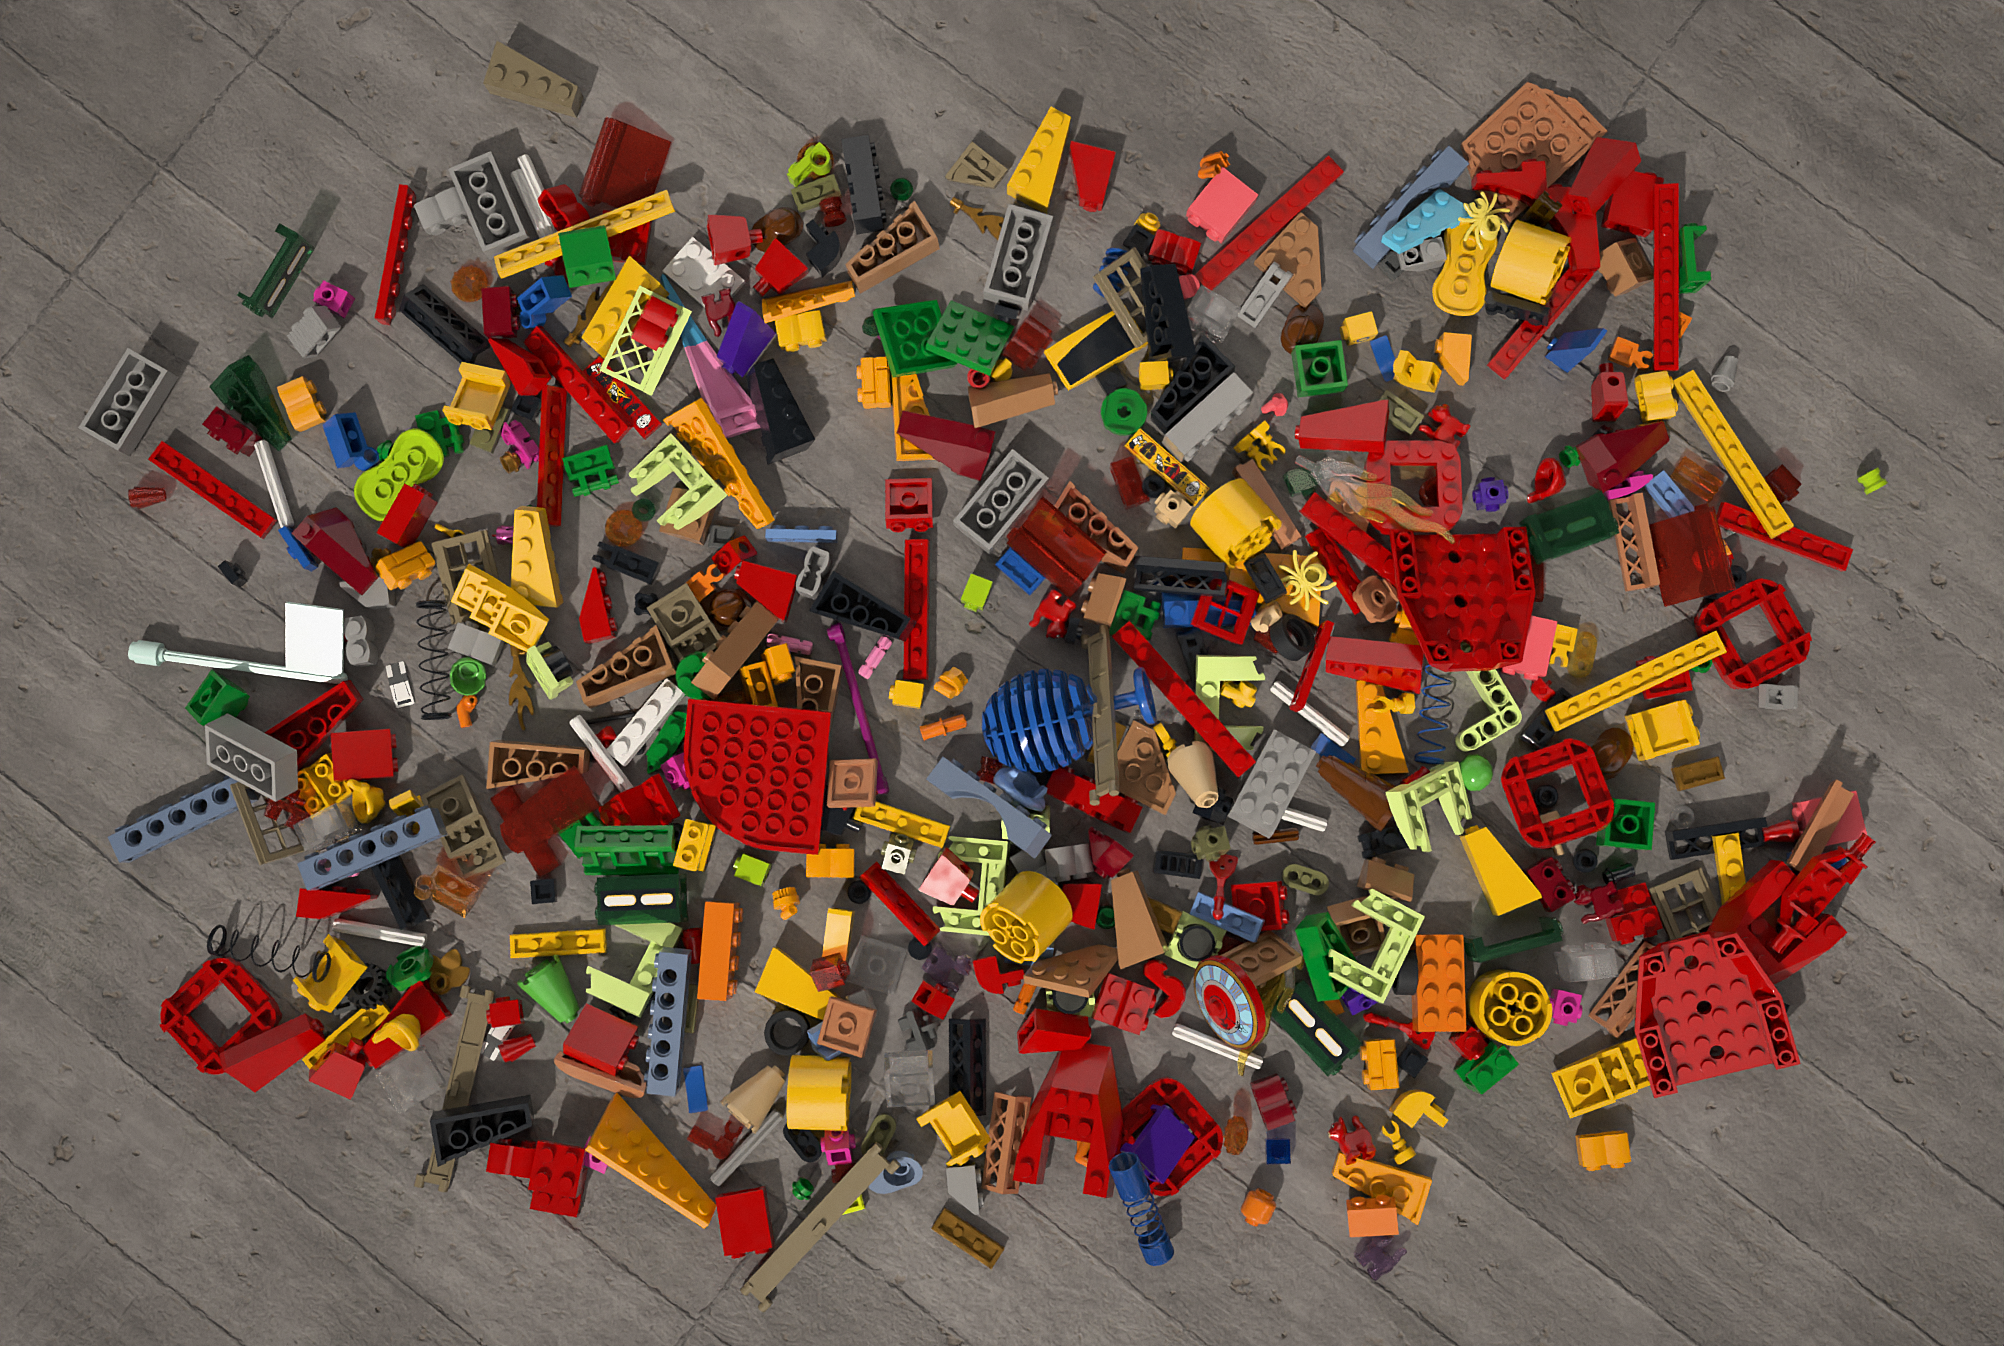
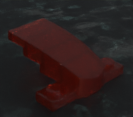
M573 766L524 803L513 786H508L490 798L504 820L500 825V831L505 844L517 854L524 853L539 878L546 876L562 865L547 841L565 832L566 829L580 822L585 816L602 806L577 766Z

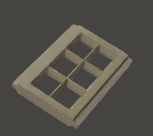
M1133 247L1095 274L1093 279L1135 348H1138L1147 342V332L1145 331L1142 334L1132 319L1140 312L1145 317L1144 304L1140 302L1133 287L1141 282L1140 269L1147 266L1137 249ZM1128 261L1138 275V278L1130 284L1120 269ZM1115 271L1118 272L1126 286L1118 293L1108 279V276ZM1128 291L1138 305V308L1130 314L1120 299Z
M487 530L431 543L452 625L458 622L463 623L473 620L469 618L472 612L463 614L461 606L451 602L457 589L453 571L466 569L468 564L473 566L482 565L484 572L500 581ZM476 541L481 560L468 562L464 544ZM459 545L464 564L451 566L447 548Z
M240 782L230 785L259 865L315 848L294 792L277 802H270L268 797L262 795L265 804L252 807L246 791L249 787ZM284 803L291 821L278 825L272 807ZM267 808L274 827L261 830L255 812ZM293 826L299 844L287 848L281 830ZM276 831L282 849L270 853L263 835Z
M1701 868L1694 869L1648 889L1669 940L1700 933L1701 930L1710 926L1719 909ZM1692 881L1699 899L1687 903L1680 885ZM1676 887L1683 905L1671 910L1664 892ZM1702 903L1709 922L1697 926L1690 908ZM1686 910L1693 928L1681 933L1674 914ZM1692 955L1685 958L1684 965H1689L1693 957Z

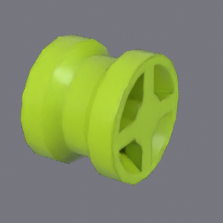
M1878 467L1857 478V481L1865 487L1864 492L1866 495L1888 483L1886 479L1881 477Z

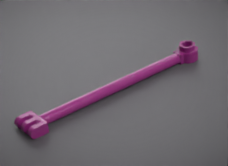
M841 622L831 624V627L827 628V633L830 641H835L838 647L869 759L876 758L878 760L876 789L879 794H888V782L882 772L846 645L845 632Z

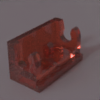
M1132 456L1110 463L1109 468L1125 510L1150 501L1149 497L1142 491V480Z

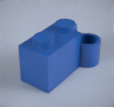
M564 275L541 277L517 297L522 310L520 313V323L524 328L544 326L546 323L545 313H553L572 297Z
M356 412L334 414L322 425L337 468L350 467L355 464L359 470L366 471L379 461L377 450L367 446Z

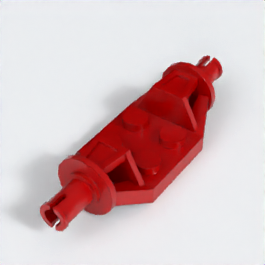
M1862 832V835L1850 849L1846 848L1845 850L1838 846L1837 850L1813 856L1782 893L1780 918L1777 921L1782 925L1783 929L1768 945L1782 955L1794 938H1800L1805 942L1807 940L1805 936L1819 924L1816 918L1846 882L1852 884L1861 870L1868 868L1863 863L1862 858L1876 841ZM1843 858L1849 860L1838 869L1831 866V864ZM1794 909L1800 912L1795 926L1790 923Z

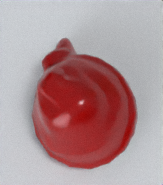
M1545 458L1539 464L1535 474V491L1528 494V503H1534L1553 496L1566 486L1563 468L1555 458Z

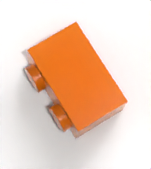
M1380 1195L1376 1198L1354 1197L1346 1200L1350 1237L1399 1235L1395 1197Z

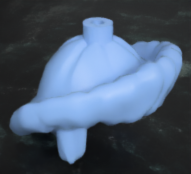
M1004 767L998 770L993 778V782L1003 790L1004 795L1014 801L1011 805L1015 807L1020 805L1021 807H1027L1039 812L1045 809L1044 795L1047 793L1048 788L1044 785L1040 787L1036 777L1030 771H1020L1016 767Z

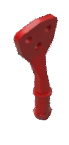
M1228 854L1220 855L1217 861H1209L1210 870L1217 880V892L1213 898L1214 910L1212 911V915L1216 920L1222 919L1224 915V885L1226 879L1234 873L1238 864V858Z
M1365 1012L1363 1014V1019L1368 1023L1381 1025L1384 1028H1396L1405 1032L1413 1043L1423 1049H1429L1435 1037V1032H1420L1416 1034V1031L1413 1030V1022L1399 1023L1389 1019L1388 1016L1384 1017L1372 1012ZM1423 1039H1426L1427 1043L1423 1044Z

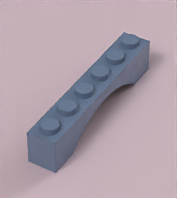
M1449 145L1444 151L1439 149L1431 158L1433 163L1428 168L1424 165L1416 174L1418 179L1413 184L1408 182L1400 192L1402 196L1398 200L1394 198L1386 206L1385 210L1387 212L1383 217L1378 215L1371 222L1370 226L1372 228L1366 234L1363 231L1354 241L1357 245L1353 252L1372 269L1391 250V248L1381 242L1382 236L1396 225L1403 210L1425 193L1439 188H1449L1469 165Z
M942 757L926 780L952 799L962 797L976 798L992 804L1002 817L1008 839L1035 859L1052 836L1045 830L1048 825L1037 817L1034 820L1028 817L1030 813L1020 805L1017 808L1013 807L1011 804L1014 801L1003 793L1000 796L996 795L997 789L986 781L982 785L978 782L980 777L971 770L965 773L962 770L964 766L954 758L950 762Z

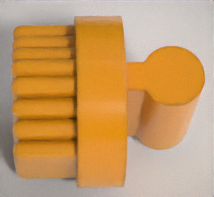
M952 667L939 677V681L934 685V690L952 699L964 690L968 679L964 676L963 671Z
M786 887L772 893L774 909H781L780 917L783 920H787L797 913L796 905L800 904V899L795 887Z

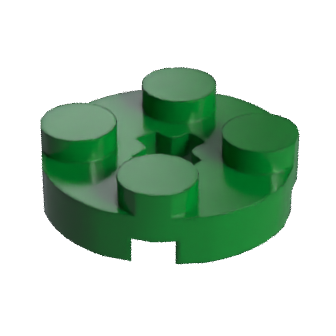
M1127 388L1117 389L1110 393L1104 399L1101 406V419L1104 427L1119 436L1135 434L1144 425L1147 417L1146 403L1136 391ZM1122 406L1127 407V411L1130 412V415H1126L1125 418H1122L1121 414L1117 413V410H1121Z
M698 651L685 656L676 668L678 687L690 698H710L691 683L695 678L693 673L699 672L705 665L702 660L707 655V652Z
M420 946L411 947L396 957L398 962L394 967L390 964L386 977L398 991H404L409 986L414 985L418 981H425L431 976L432 971L430 968L434 962L433 955L425 947L424 949Z

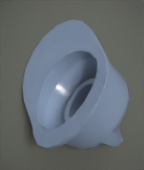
M902 1150L894 1151L886 1159L889 1162L896 1159L901 1166L893 1174L884 1169L868 1187L879 1194H888L905 1187H910L921 1180L923 1175L922 1166L916 1161L914 1154Z

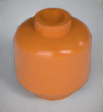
M1257 1188L1256 1191H1249L1241 1206V1212L1246 1217L1245 1221L1255 1227H1258L1259 1224H1268L1276 1209V1203L1273 1200L1274 1196L1260 1188Z

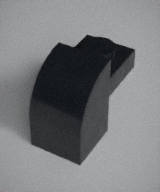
M812 219L806 224L807 232L817 242V245L808 251L806 256L810 264L823 278L839 263L841 246L835 231L828 235L829 233L821 223L817 225Z

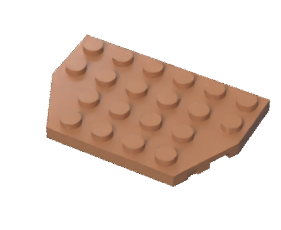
M1527 82L1464 140L1460 147L1464 159L1469 163L1467 168L1471 180L1478 172L1483 170H1491L1492 173H1498L1505 169H1514L1516 172V169L1524 160L1537 159V161H1545L1548 188L1591 148L1597 137L1602 138L1608 131L1576 99L1554 94L1552 90L1541 89L1538 85ZM1475 191V193H1476L1480 198H1482L1481 195H1480V193H1481L1482 191ZM1483 191L1490 206L1496 192ZM1497 193V201L1492 210L1509 208L1510 212L1496 213L1508 226L1529 206L1508 195Z

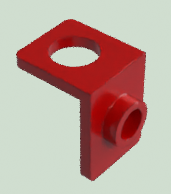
M743 535L728 541L712 557V560L718 565L717 568L721 573L728 575L742 561L757 555V551L748 538ZM739 543L747 547L748 553L740 550Z

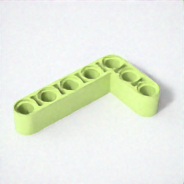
M1460 643V647L1464 652L1468 653L1471 650L1468 643ZM1496 669L1486 671L1489 675L1488 682H1483L1480 679L1481 671H1466L1491 714L1456 735L1455 744L1461 751L1477 749L1517 726L1522 719L1521 711ZM1493 691L1500 693L1501 700L1499 703L1493 701ZM1506 711H1509L1513 716L1511 723H1507L1504 720V713ZM1486 722L1490 723L1493 727L1491 735L1484 732L1483 727ZM1465 734L1470 735L1473 739L1470 747L1466 746L1463 742Z

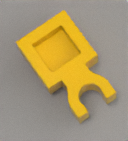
M1557 624L1552 646L1553 653L1550 655L1549 664H1554L1555 657H1560V667H1567L1568 657L1566 653L1573 652L1578 629Z

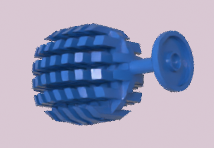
M1139 667L1133 673L1135 691L1114 696V711L1139 705L1145 722L1147 724H1154L1157 722V715L1151 686L1145 669ZM1040 669L1038 673L1035 670L1027 671L1024 677L1019 674L1011 679L1010 684L1009 681L1003 683L999 687L998 693H993L988 700L985 712H982L984 740L993 756L996 757L998 755L1000 763L1011 768L1014 766L1020 771L1029 772L1031 769L1034 772H1043L1045 768L1049 771H1054L1059 768V764L1062 767H1066L1072 763V758L1078 760L1084 755V750L1086 748L1089 750L1093 745L1092 715L1093 704L1097 703V697L1092 692L1090 684L1085 687L1084 680L1072 673L1068 677L1066 672L1055 669L1052 673L1049 669Z

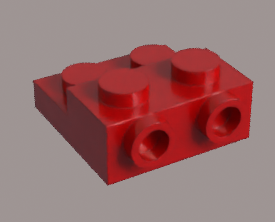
M603 210V214L610 212V210ZM652 221L608 237L611 256L614 262L625 263L630 256L639 265H646Z
M932 478L885 479L886 529H891L893 532H902L905 528H914L918 532H924L928 528H933Z
M1282 881L1231 885L1233 906L1264 919L1265 922L1261 931L1285 929L1286 924H1289V911L1284 909V900H1287L1288 894L1286 886H1282Z
M1646 882L1617 889L1618 894L1611 896V901L1615 902L1621 899L1625 910L1605 919L1611 940L1620 941L1621 945L1634 942V937L1643 934L1644 938L1658 935L1657 930L1663 927L1656 905H1652Z
M1107 973L1091 1018L1140 1035V1032L1145 1031L1148 1026L1149 1018L1146 1017L1148 1009H1152L1156 1003L1155 990Z

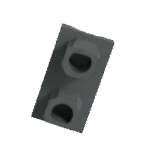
M920 1007L906 1012V1015L898 1019L902 1031L910 1028L913 1031L914 1037L906 1040L909 1052L920 1051V1053H924L935 1047L932 1038L937 1037L934 1028L940 1026L939 1020L932 1022L930 1015L924 1016Z

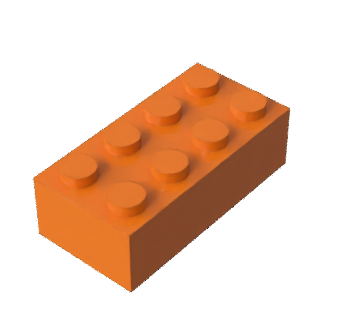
M705 902L697 999L727 1001L732 998L733 994L737 993L738 981L734 980V971L739 969L740 957L736 956V947L741 945V932H738V923L743 921V908H740V903Z
M1416 934L1410 950H1415L1418 960V985L1415 995H1412L1413 1030L1417 1032H1466L1463 934Z

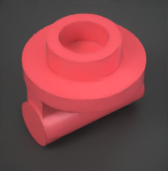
M1193 274L1180 276L1179 281L1184 300L1197 296L1200 291V283L1196 276Z
M1275 393L1272 399L1261 407V411L1264 414L1273 411L1276 416H1283L1288 409V401L1282 393Z

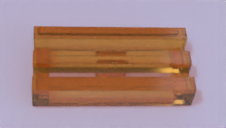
M1686 456L1680 460L1670 475L1671 478L1708 503L1712 501L1713 496L1724 483ZM1679 471H1681L1682 473L1690 477L1693 481L1709 490V494L1701 488H1699L1698 486H1696L1695 484H1693L1692 482H1690L1689 480H1687L1686 478H1684L1683 476H1681L1680 474H1678ZM1701 477L1712 483L1714 486L1703 480Z

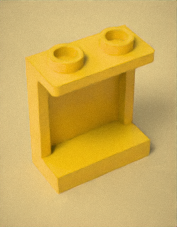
M461 362L458 369L462 375L461 382L451 405L444 406L442 410L448 421L452 424L470 425L478 430L483 428L492 430L511 382L503 370Z
M1685 699L1624 716L1638 761L1652 759L1656 756L1700 744L1698 740L1700 739L1699 730L1694 726L1691 718L1693 711Z
M686 819L673 866L704 872L717 827L704 822Z
M328 934L323 940V943L329 948L328 953L331 956V967L326 978L320 983L315 982L311 972L306 979L296 976L293 981L298 986L297 991L308 998L310 1007L316 1011L322 1009L331 1013L368 967L345 941ZM326 955L318 965L317 979H320L325 971Z
M961 1091L932 1106L916 1118L921 1127L930 1122L952 1156L946 1162L948 1167L954 1164L961 1166L970 1159L969 1156L973 1155L976 1158L986 1151L984 1146L992 1140Z

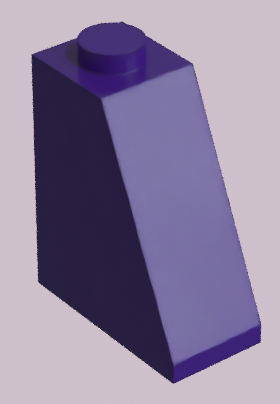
M740 301L735 306L717 358L723 363L721 367L731 375L735 372L743 377L776 333L755 310Z

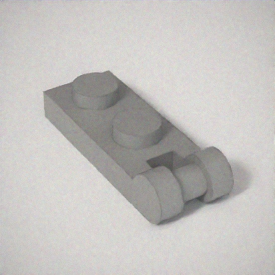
M1274 261L1237 313V316L1256 329L1294 274L1290 271L1285 272L1280 268V264ZM1274 275L1280 279L1277 285L1270 281Z

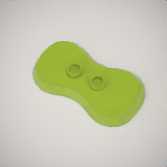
M416 428L409 429L400 434L388 457L379 465L363 472L357 479L354 486V496L360 508L371 518L383 521L404 483L412 487L414 483L420 485L434 478L441 470L444 461L442 449L437 441L424 430Z

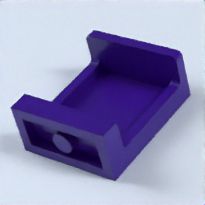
M1153 1104L1150 1109L1155 1114L1135 1143H1124L1120 1151L1122 1153L1133 1152L1137 1154L1145 1176L1151 1181L1164 1184L1195 1136L1189 1131V1126L1185 1122L1178 1120L1174 1116L1175 1112L1170 1107Z

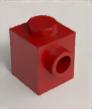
M923 980L911 1001L924 1011L943 1020L955 999L947 994L949 989L937 983L933 986Z
M510 996L495 998L496 1003L489 1004V1009L486 1010L487 1022L491 1024L492 1028L525 1024L523 1005L520 999L510 1000Z
M1466 1025V1032H1456L1448 1040L1463 1058L1470 1061L1480 1058L1485 1053L1484 1048L1488 1046L1484 1040L1485 1034L1477 1026L1473 1028Z

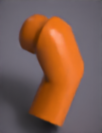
M465 695L456 707L461 728L472 726L470 713L478 702L475 695Z

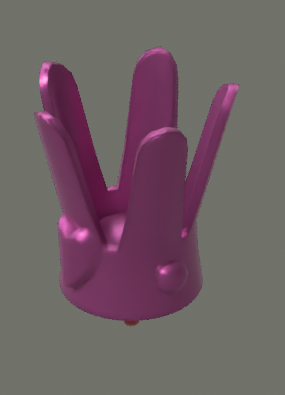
M501 525L497 527L496 534H492V537H496L498 545H513V538L510 537H513L514 529L511 528H514V526Z

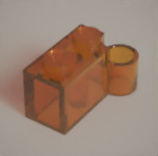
M440 865L436 867L431 876L427 874L420 875L416 879L414 894L417 898L426 900L432 896L433 901L463 918L468 915L477 902L480 888ZM428 885L429 889H421L419 886Z

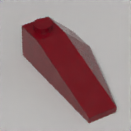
M902 411L896 434L917 448L927 452L933 459L949 467L955 474L980 481L991 452L996 431L982 427L974 428V425Z
M1658 420L1636 425L1635 428L1627 430L1618 429L1609 434H1596L1575 447L1588 484L1604 493L1627 479L1668 443L1670 439L1664 421Z
M337 507L308 515L292 534L353 589L363 595L378 579V576L369 557L363 550L362 541L354 530L353 522Z
M1090 827L1088 829L1092 863L1096 866L1094 871L1104 879L1107 876L1113 878L1134 855L1118 842L1097 831L1095 828Z

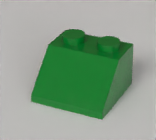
M605 225L558 233L569 288L616 280Z
M211 669L185 709L199 724L205 726L226 714L236 718L239 712L246 708L250 696L241 687Z

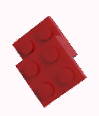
M659 773L651 776L642 784L617 794L598 809L601 820L606 826L668 825L681 816Z
M545 1140L537 1141L528 1190H533L530 1209L575 1218L579 1216L588 1168L583 1167L586 1156L585 1148Z

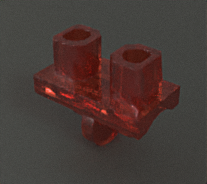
M300 789L284 797L288 800L287 803L281 800L275 802L268 797L265 800L268 804L263 815L277 821L281 811L285 810L290 815L284 825L296 831L303 824L304 820L309 821L311 814L294 807L295 803L303 807L306 800L299 797Z

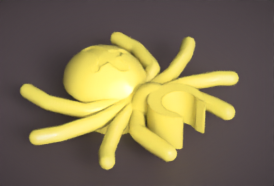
M1482 191L1480 193L1482 198L1474 200L1477 208L1474 202L1463 204L1469 216L1474 218H1458L1461 222H1474L1466 232L1463 240L1467 241L1470 233L1476 227L1475 238L1480 250L1484 249L1480 236L1485 240H1494L1498 235L1501 225L1506 233L1509 232L1506 223L1499 216L1493 214L1510 212L1509 208L1492 210L1497 201L1498 194H1494L1489 206L1487 197Z
M1293 550V562L1296 572L1285 565L1278 566L1279 569L1292 574L1280 579L1282 583L1293 580L1285 585V588L1289 585H1293L1296 588V591L1289 596H1296L1300 591V594L1292 599L1290 604L1293 605L1298 602L1305 593V610H1309V592L1320 602L1326 605L1329 604L1327 600L1321 598L1313 590H1328L1334 587L1337 582L1334 581L1327 586L1316 587L1325 581L1326 569L1317 563L1310 564L1305 568L1310 559L1318 555V552L1315 551L1308 555L1299 568L1297 551Z

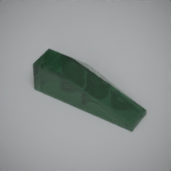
M250 355L228 365L209 386L225 407L229 410L235 409L242 415L241 420L244 423L250 422L257 428L258 434L278 451H281L292 440L267 379L259 365L254 362Z

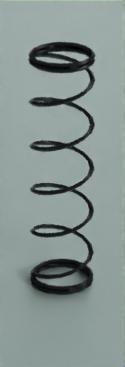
M423 600L415 603L417 608L441 610L424 615L416 621L423 628L442 632L421 639L417 645L428 651L444 653L443 655L422 661L418 667L426 672L446 675L425 682L420 686L419 689L425 693L447 697L446 699L424 705L420 710L424 713L421 715L422 720H441L452 717V714L447 712L427 713L423 711L425 707L451 699L448 695L422 689V686L450 677L447 673L431 671L421 667V664L449 655L448 652L429 649L420 645V642L448 633L447 630L419 624V620L425 617L446 612L447 610L442 608L447 605V602L444 600Z
M223 925L215 926L207 940V951L211 955L220 957L230 951L233 959L238 962L244 961L251 956L253 963L257 967H263L272 961L274 969L280 973L285 972L292 966L297 977L303 978L312 972L313 980L319 983L326 978L331 967L330 954L328 952L321 953L319 950L315 954L313 968L310 972L303 976L298 975L294 966L300 953V945H297L293 952L290 966L284 970H278L274 965L273 958L279 949V940H276L273 945L271 959L267 963L259 965L253 959V952L259 943L258 934L252 940L251 953L244 959H237L233 955L232 948L239 936L238 929L232 934L228 951L218 954L225 945L227 931ZM219 928H222L223 934L220 945L216 951H213V936ZM237 931L235 941L233 942L234 935ZM257 937V942L255 944V947L253 948L255 939ZM326 955L325 971L320 979H317L318 965L323 956Z

